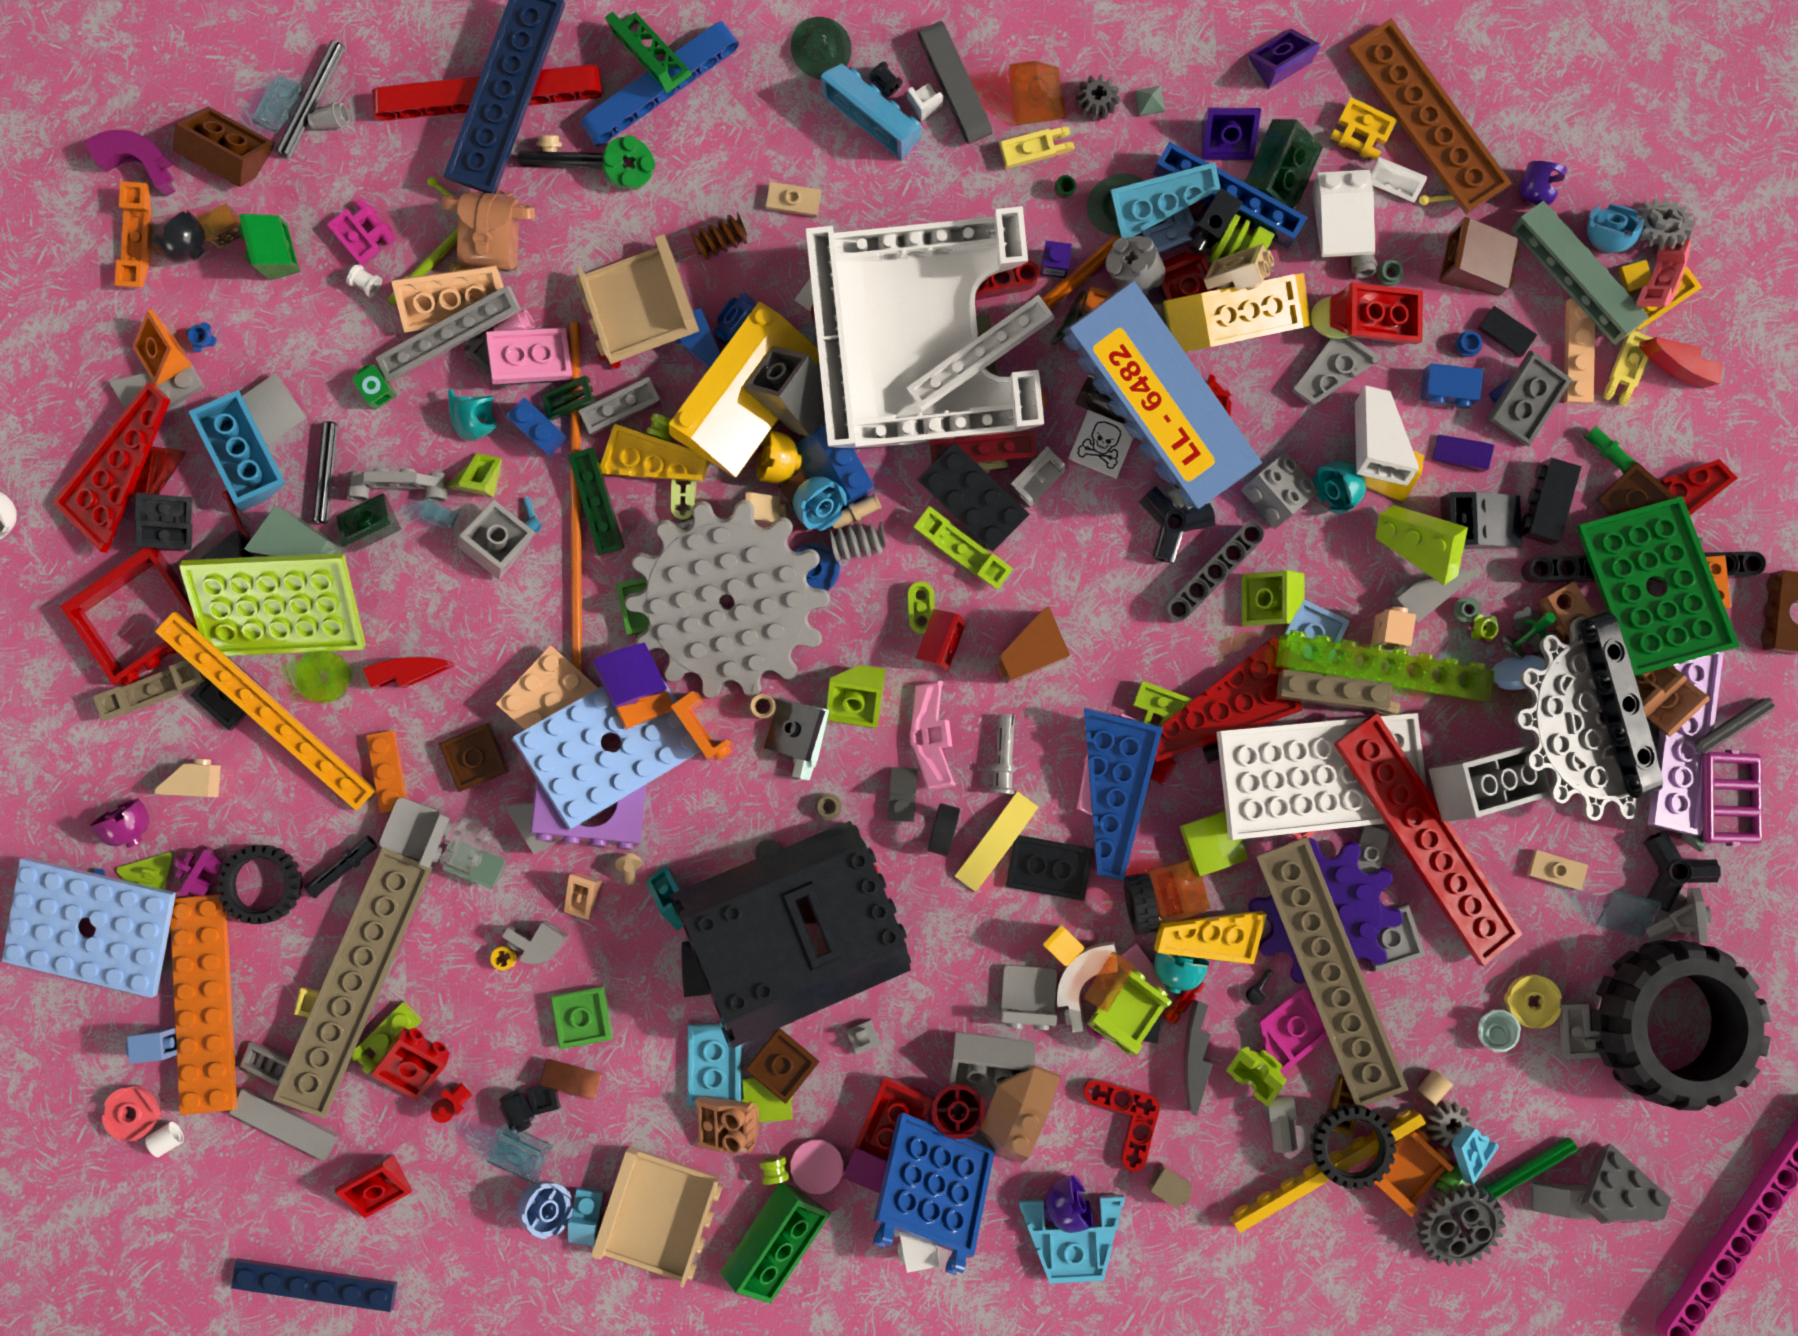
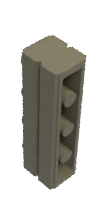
M1282 670L1278 675L1276 699L1384 712L1390 709L1392 683L1381 681L1377 683V681L1332 675H1325L1323 677L1322 674Z

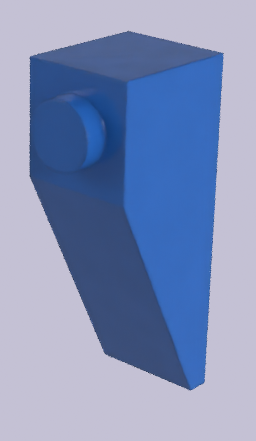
M699 308L693 311L699 332L675 341L676 344L682 343L684 349L709 370L721 353L702 309Z

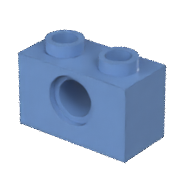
M176 1028L150 1029L127 1036L125 1052L129 1057V1064L160 1061L177 1055Z

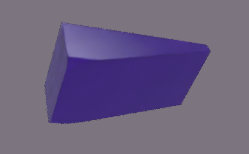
M1438 435L1432 460L1483 473L1490 467L1494 444Z

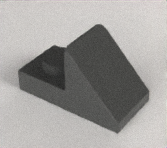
M891 767L888 820L914 822L918 769Z

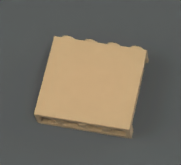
M665 234L654 237L657 248L584 274L580 265L576 266L579 277L575 278L580 292H585L586 298H583L582 301L588 314L591 313L593 319L589 320L594 335L598 334L600 339L596 341L597 348L601 356H607L610 364L699 332Z
M630 1146L625 1152L591 1257L600 1260L603 1256L610 1257L681 1282L679 1287L683 1288L687 1279L691 1281L697 1267L693 1260L696 1253L701 1254L706 1238L701 1237L704 1227L709 1228L712 1222L714 1212L710 1211L713 1201L718 1202L723 1188V1186L718 1185L721 1177Z

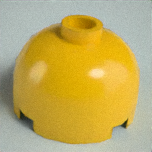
M770 430L760 444L764 448L762 454L758 453L756 475L760 482L779 484L788 480L793 475L794 470H799L801 455L798 454L797 446L792 438L786 434Z

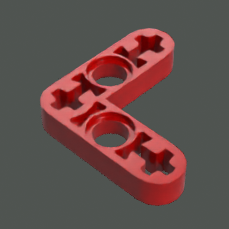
M1089 1079L1083 1086L1084 1097L1089 1103L1131 1115L1121 1151V1161L1127 1170L1131 1172L1140 1171L1146 1164L1160 1111L1158 1100L1154 1095L1101 1079ZM1095 1085H1099L1100 1091L1108 1093V1087L1112 1088L1108 1097L1109 1102L1106 1103V1097L1099 1094L1092 1098V1094L1088 1092L1089 1088L1092 1089ZM1120 1091L1126 1092L1129 1097L1128 1102L1123 1106H1118L1114 1103V1096ZM1134 1095H1138L1136 1097L1138 1102L1146 1103L1147 1099H1150V1103L1154 1106L1153 1109H1148L1147 1113H1144V1109L1141 1106L1134 1104V1110H1131L1134 1103ZM1137 1125L1147 1127L1148 1132L1145 1138L1136 1139L1133 1136V1129ZM1130 1141L1137 1145H1144L1143 1149L1137 1148L1136 1154L1140 1161H1135L1133 1165H1130L1129 1159L1126 1158L1127 1155L1132 1156L1134 1152V1146L1129 1145Z

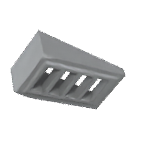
M252 1041L248 1044L240 1067L279 1087L291 1056ZM258 1052L260 1053V1056L257 1061V1064L254 1065L253 1062ZM269 1058L266 1068L264 1069L263 1067L265 1065L266 1059ZM279 1063L276 1073H274L276 1064Z

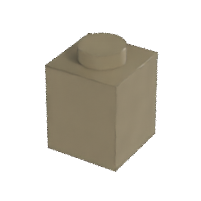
M1163 1163L1160 1164L1147 1184L1152 1193L1176 1209H1179L1181 1204L1185 1205L1192 1195L1191 1188L1193 1186L1190 1182Z

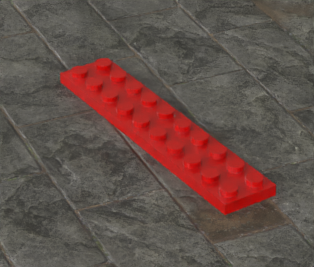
M1378 713L1370 715L1333 744L1477 964L1481 966L1486 965L1523 935L1450 822L1441 821L1436 801Z

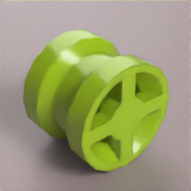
M653 413L651 417L652 424L651 427L647 428L646 434L671 442L672 437L669 435V423L672 419Z
M775 1156L759 1161L760 1168L764 1172L762 1177L764 1185L777 1184L789 1179V1174L785 1171L784 1167L786 1164L785 1156Z

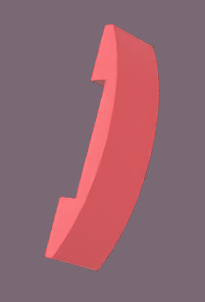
M1691 238L1685 240L1682 246L1676 243L1674 249H1671L1668 245H1664L1663 249H1658L1656 267L1648 286H1643L1637 306L1666 307L1672 302L1685 271Z

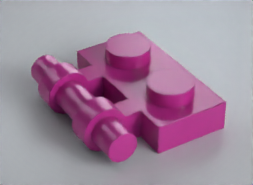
M360 199L355 203L359 212L354 216L346 208L327 225L358 263L363 266L382 251L376 243L379 239H383L390 245L396 238L391 233L389 225L386 222H382L376 215L377 211L374 207L368 205L364 199ZM366 221L374 228L369 233L362 226Z

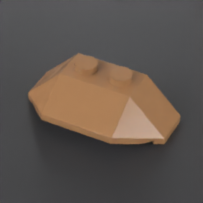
M1034 1065L1028 1068L1027 1071L1018 1073L998 1084L985 1114L984 1122L980 1127V1130L997 1154L1019 1163H1023L1030 1157L1048 1117L1060 1080L1059 1074Z

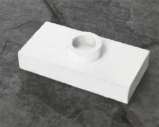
M1378 157L1370 173L1372 186L1414 203L1427 180V176L1381 157Z

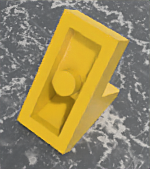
M1062 925L1043 944L1065 966H1069L1084 950V946Z

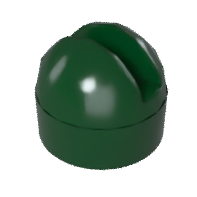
M1068 175L1060 176L1054 185L1055 194L1063 199L1072 196L1076 190L1075 180Z

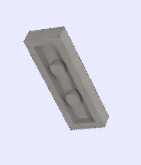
M647 377L578 411L589 434L592 436L661 403V400L650 377Z

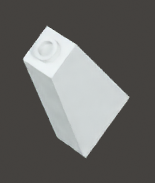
M1365 385L1355 401L1356 474L1407 486L1419 470V466L1390 391Z

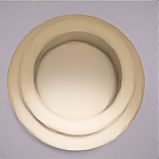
M538 135L536 146H541V151L557 152V147H561L562 142H559V135Z

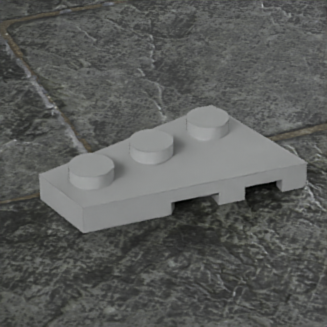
M193 365L164 383L156 385L171 400L167 410L206 388ZM148 373L109 381L125 410L147 382L154 384Z

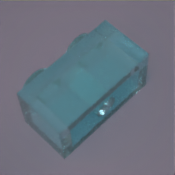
M426 499L418 513L423 516L422 520L429 523L435 521L438 523V527L445 530L447 527L453 528L459 515Z

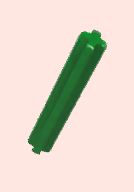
M1567 1137L1483 1188L1487 1193L1491 1192L1497 1200L1578 1151V1147L1573 1139Z

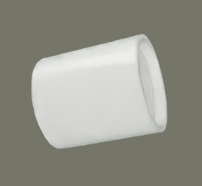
M170 1122L148 1135L145 1142L150 1153L155 1157H160L183 1143L184 1135L176 1123Z

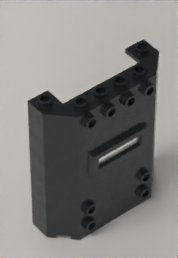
M851 821L668 895L677 919L681 920L721 1020L719 1025L729 1048H735L911 971V959L904 940L907 938L906 931L901 923H897L894 915L897 913L893 900L886 896L884 891L886 882L883 875L876 871L874 852L871 848L867 849L857 826L853 825ZM805 896L808 899L828 949L827 952L818 956L795 901Z

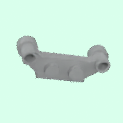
M374 468L373 471L364 472L354 471L351 472V485L347 489V499L352 501H368L369 489H425L426 500L431 502L447 501L444 473L431 472L429 475H424L410 468H401L399 472H390V470L385 468Z

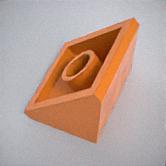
M147 310L132 348L154 384L160 385L192 366L170 328L153 310Z

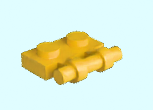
M1350 97L1337 122L1346 127L1344 133L1334 129L1330 139L1338 142V146L1344 149L1348 147L1359 152V156L1365 159L1369 157L1376 161L1381 151L1372 146L1374 142L1384 146L1397 119ZM1353 132L1367 137L1365 143L1351 137Z

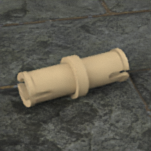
M875 493L855 504L853 502L849 503V507L840 511L842 515L832 527L836 532L838 528H842L854 521L858 523L862 521V517L882 509Z

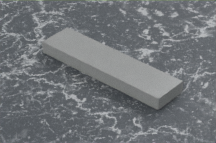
M246 1088L241 1089L237 1097V1109L231 1110L229 1113L322 1161L328 1159L339 1137L338 1134Z

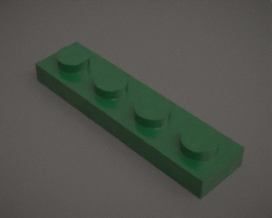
M591 447L569 454L568 458L598 556L624 549L623 539L595 448Z

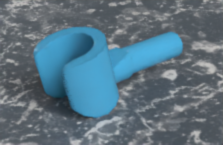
M527 497L523 500L529 520L524 522V524L536 534L542 529V525L533 512L530 498Z

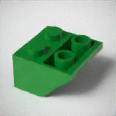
M239 215L241 225H238V230L242 240L246 242L247 250H245V257L250 266L255 267L259 273H262L269 280L300 272L288 224L279 215Z

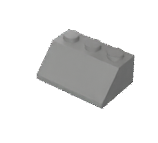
M956 1032L949 1084L956 1082L968 1084L979 1095L993 1096L1000 1082L1018 1073L1027 1071L1028 1068L1035 1065L1036 1042Z

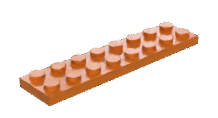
M221 894L175 899L170 922L180 1115L237 1109L227 912L223 908L225 903H220L219 897L222 896Z

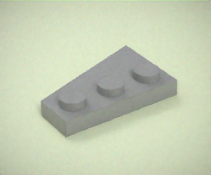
M1350 336L1343 339L1331 338L1293 388L1292 392L1313 407L1382 358L1354 337Z

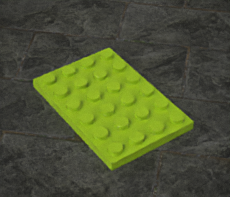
M344 553L182 560L179 565L198 631L226 656L364 650L366 643Z

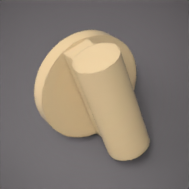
M632 853L623 854L616 860L615 867L617 870L624 872L627 884H634L636 881L635 870L642 866V859Z

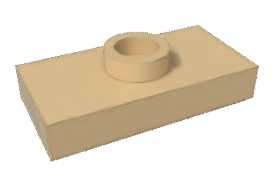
M770 182L766 209L817 218L821 190Z
M1533 850L1527 875L1582 891L1588 865L1539 850Z

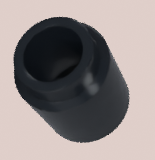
M514 1090L499 1099L501 1104L499 1108L510 1131L516 1130L517 1133H520L532 1126L531 1121L535 1117L524 1094H520L519 1090Z

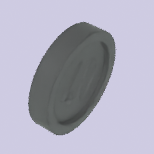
M763 840L755 848L756 859L781 848L774 840Z

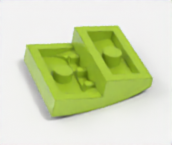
M1225 810L1179 826L1196 877L1227 868L1248 859L1242 839L1229 840Z

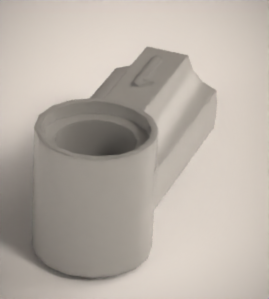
M1293 1096L1276 1097L1269 1107L1264 1104L1266 1119L1270 1123L1273 1151L1282 1153L1298 1150L1294 1120L1297 1118Z

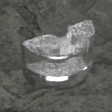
M461 816L460 822H454L444 843L448 845L443 855H440L439 864L469 875L473 867L477 868L483 856V853L479 851L483 845L490 844L495 831L489 826Z

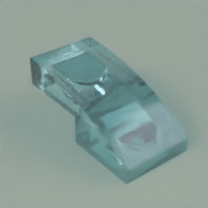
M279 74L260 101L252 118L253 122L277 133L289 119L290 107L302 95V85Z

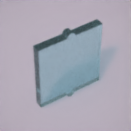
M1454 629L1434 670L1449 677L1451 682L1456 681L1473 690L1495 649L1478 640H1474L1471 636L1458 629Z
M1615 890L1608 903L1603 905V911L1596 923L1598 926L1643 937L1646 932L1645 929L1655 922L1654 918L1662 904L1659 901Z

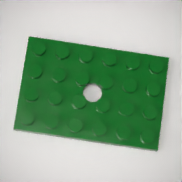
M1682 496L1580 524L1576 527L1606 611L1614 614L1619 623L1634 676L1740 647ZM1655 577L1657 580L1665 583L1666 591L1663 596L1655 597L1648 593L1646 582L1649 578Z

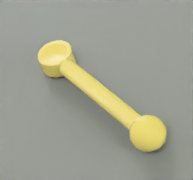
M1422 195L1419 198V203L1427 205L1429 202L1455 199L1452 195L1434 197Z

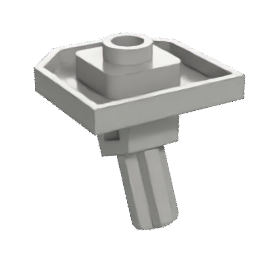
M1687 888V905L1667 914V918L1645 929L1652 942L1661 940L1675 932H1690L1691 942L1709 943L1707 923H1711V910L1709 906L1705 907L1701 889Z

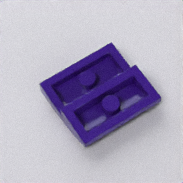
M645 642L610 652L592 661L613 708L635 704L640 698L661 694L667 689Z

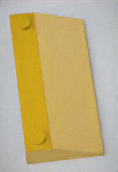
M760 301L669 423V435L734 478H737L778 421V418L743 387L772 346L807 354L816 365L819 364L818 348L782 315Z

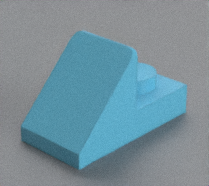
M581 1187L576 1189L573 1213L568 1221V1242L589 1246L595 1245L605 1191Z

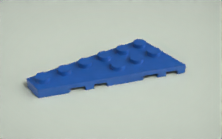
M1084 707L1097 875L1124 882L1163 726Z

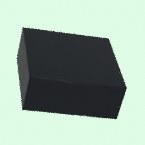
M540 1085L527 1089L533 1115L561 1108L557 1090Z

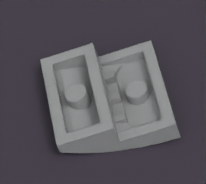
M276 373L242 396L266 445L308 417Z

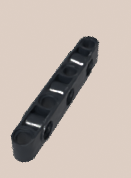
M1610 612L1586 618L1580 623V632L1586 649L1587 660L1625 789L1631 797L1637 799L1663 788V778L1655 746L1617 618Z

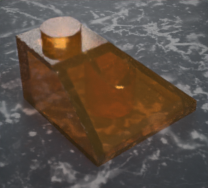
M1035 60L1009 64L1007 77L1015 126L1066 119L1058 67Z

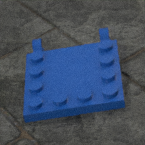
M905 1113L898 1114L873 1222L880 1224L875 1234L873 1245L885 1248V1245L891 1246L894 1230L952 1251L946 1263L945 1272L957 1275V1272L964 1273L966 1257L970 1258L975 1255L995 1150L967 1138H948L935 1125Z

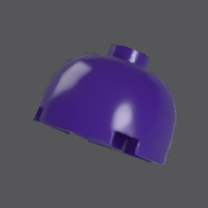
M1075 1175L1055 1182L1048 1191L1046 1197L1047 1204L1044 1205V1212L1048 1221H1053L1057 1228L1067 1233L1085 1231L1093 1225L1089 1200L1084 1201L1080 1192L1086 1191Z

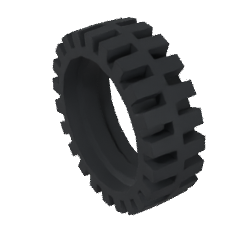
M254 845L236 851L235 855L230 856L226 860L228 863L221 867L220 870L223 872L218 875L217 881H221L220 885L217 886V892H221L222 895L219 897L220 903H225L223 908L226 912H231L230 916L234 919H240V922L250 924L270 923L289 914L290 910L294 909L297 905L296 900L300 899L302 894L299 893V890L303 888V882H300V878L303 877L302 872H298L297 868L299 865L297 862H293L292 859L294 857L285 853V850L271 845ZM258 858L268 859L278 865L285 881L284 893L278 903L270 909L262 911L250 909L243 904L237 895L236 889L237 875L243 865Z
M1348 1103V1105H1337L1335 1109H1328L1326 1115L1322 1114L1319 1117L1320 1122L1315 1123L1313 1127L1315 1131L1311 1133L1310 1138L1312 1144H1310L1313 1153L1312 1157L1318 1168L1328 1179L1348 1189H1352V1187L1364 1189L1363 1186L1372 1187L1374 1186L1373 1182L1382 1181L1384 1179L1382 1175L1384 1173L1388 1175L1391 1170L1389 1168L1390 1164H1394L1395 1158L1393 1153L1396 1154V1147L1394 1145L1396 1141L1389 1125L1376 1112L1362 1105ZM1356 1119L1368 1123L1374 1129L1378 1136L1379 1150L1376 1159L1368 1168L1360 1172L1349 1173L1339 1170L1333 1165L1328 1156L1327 1142L1329 1134L1335 1126L1346 1120Z

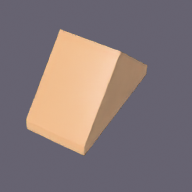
M580 873L570 874L564 912L589 920L602 880Z

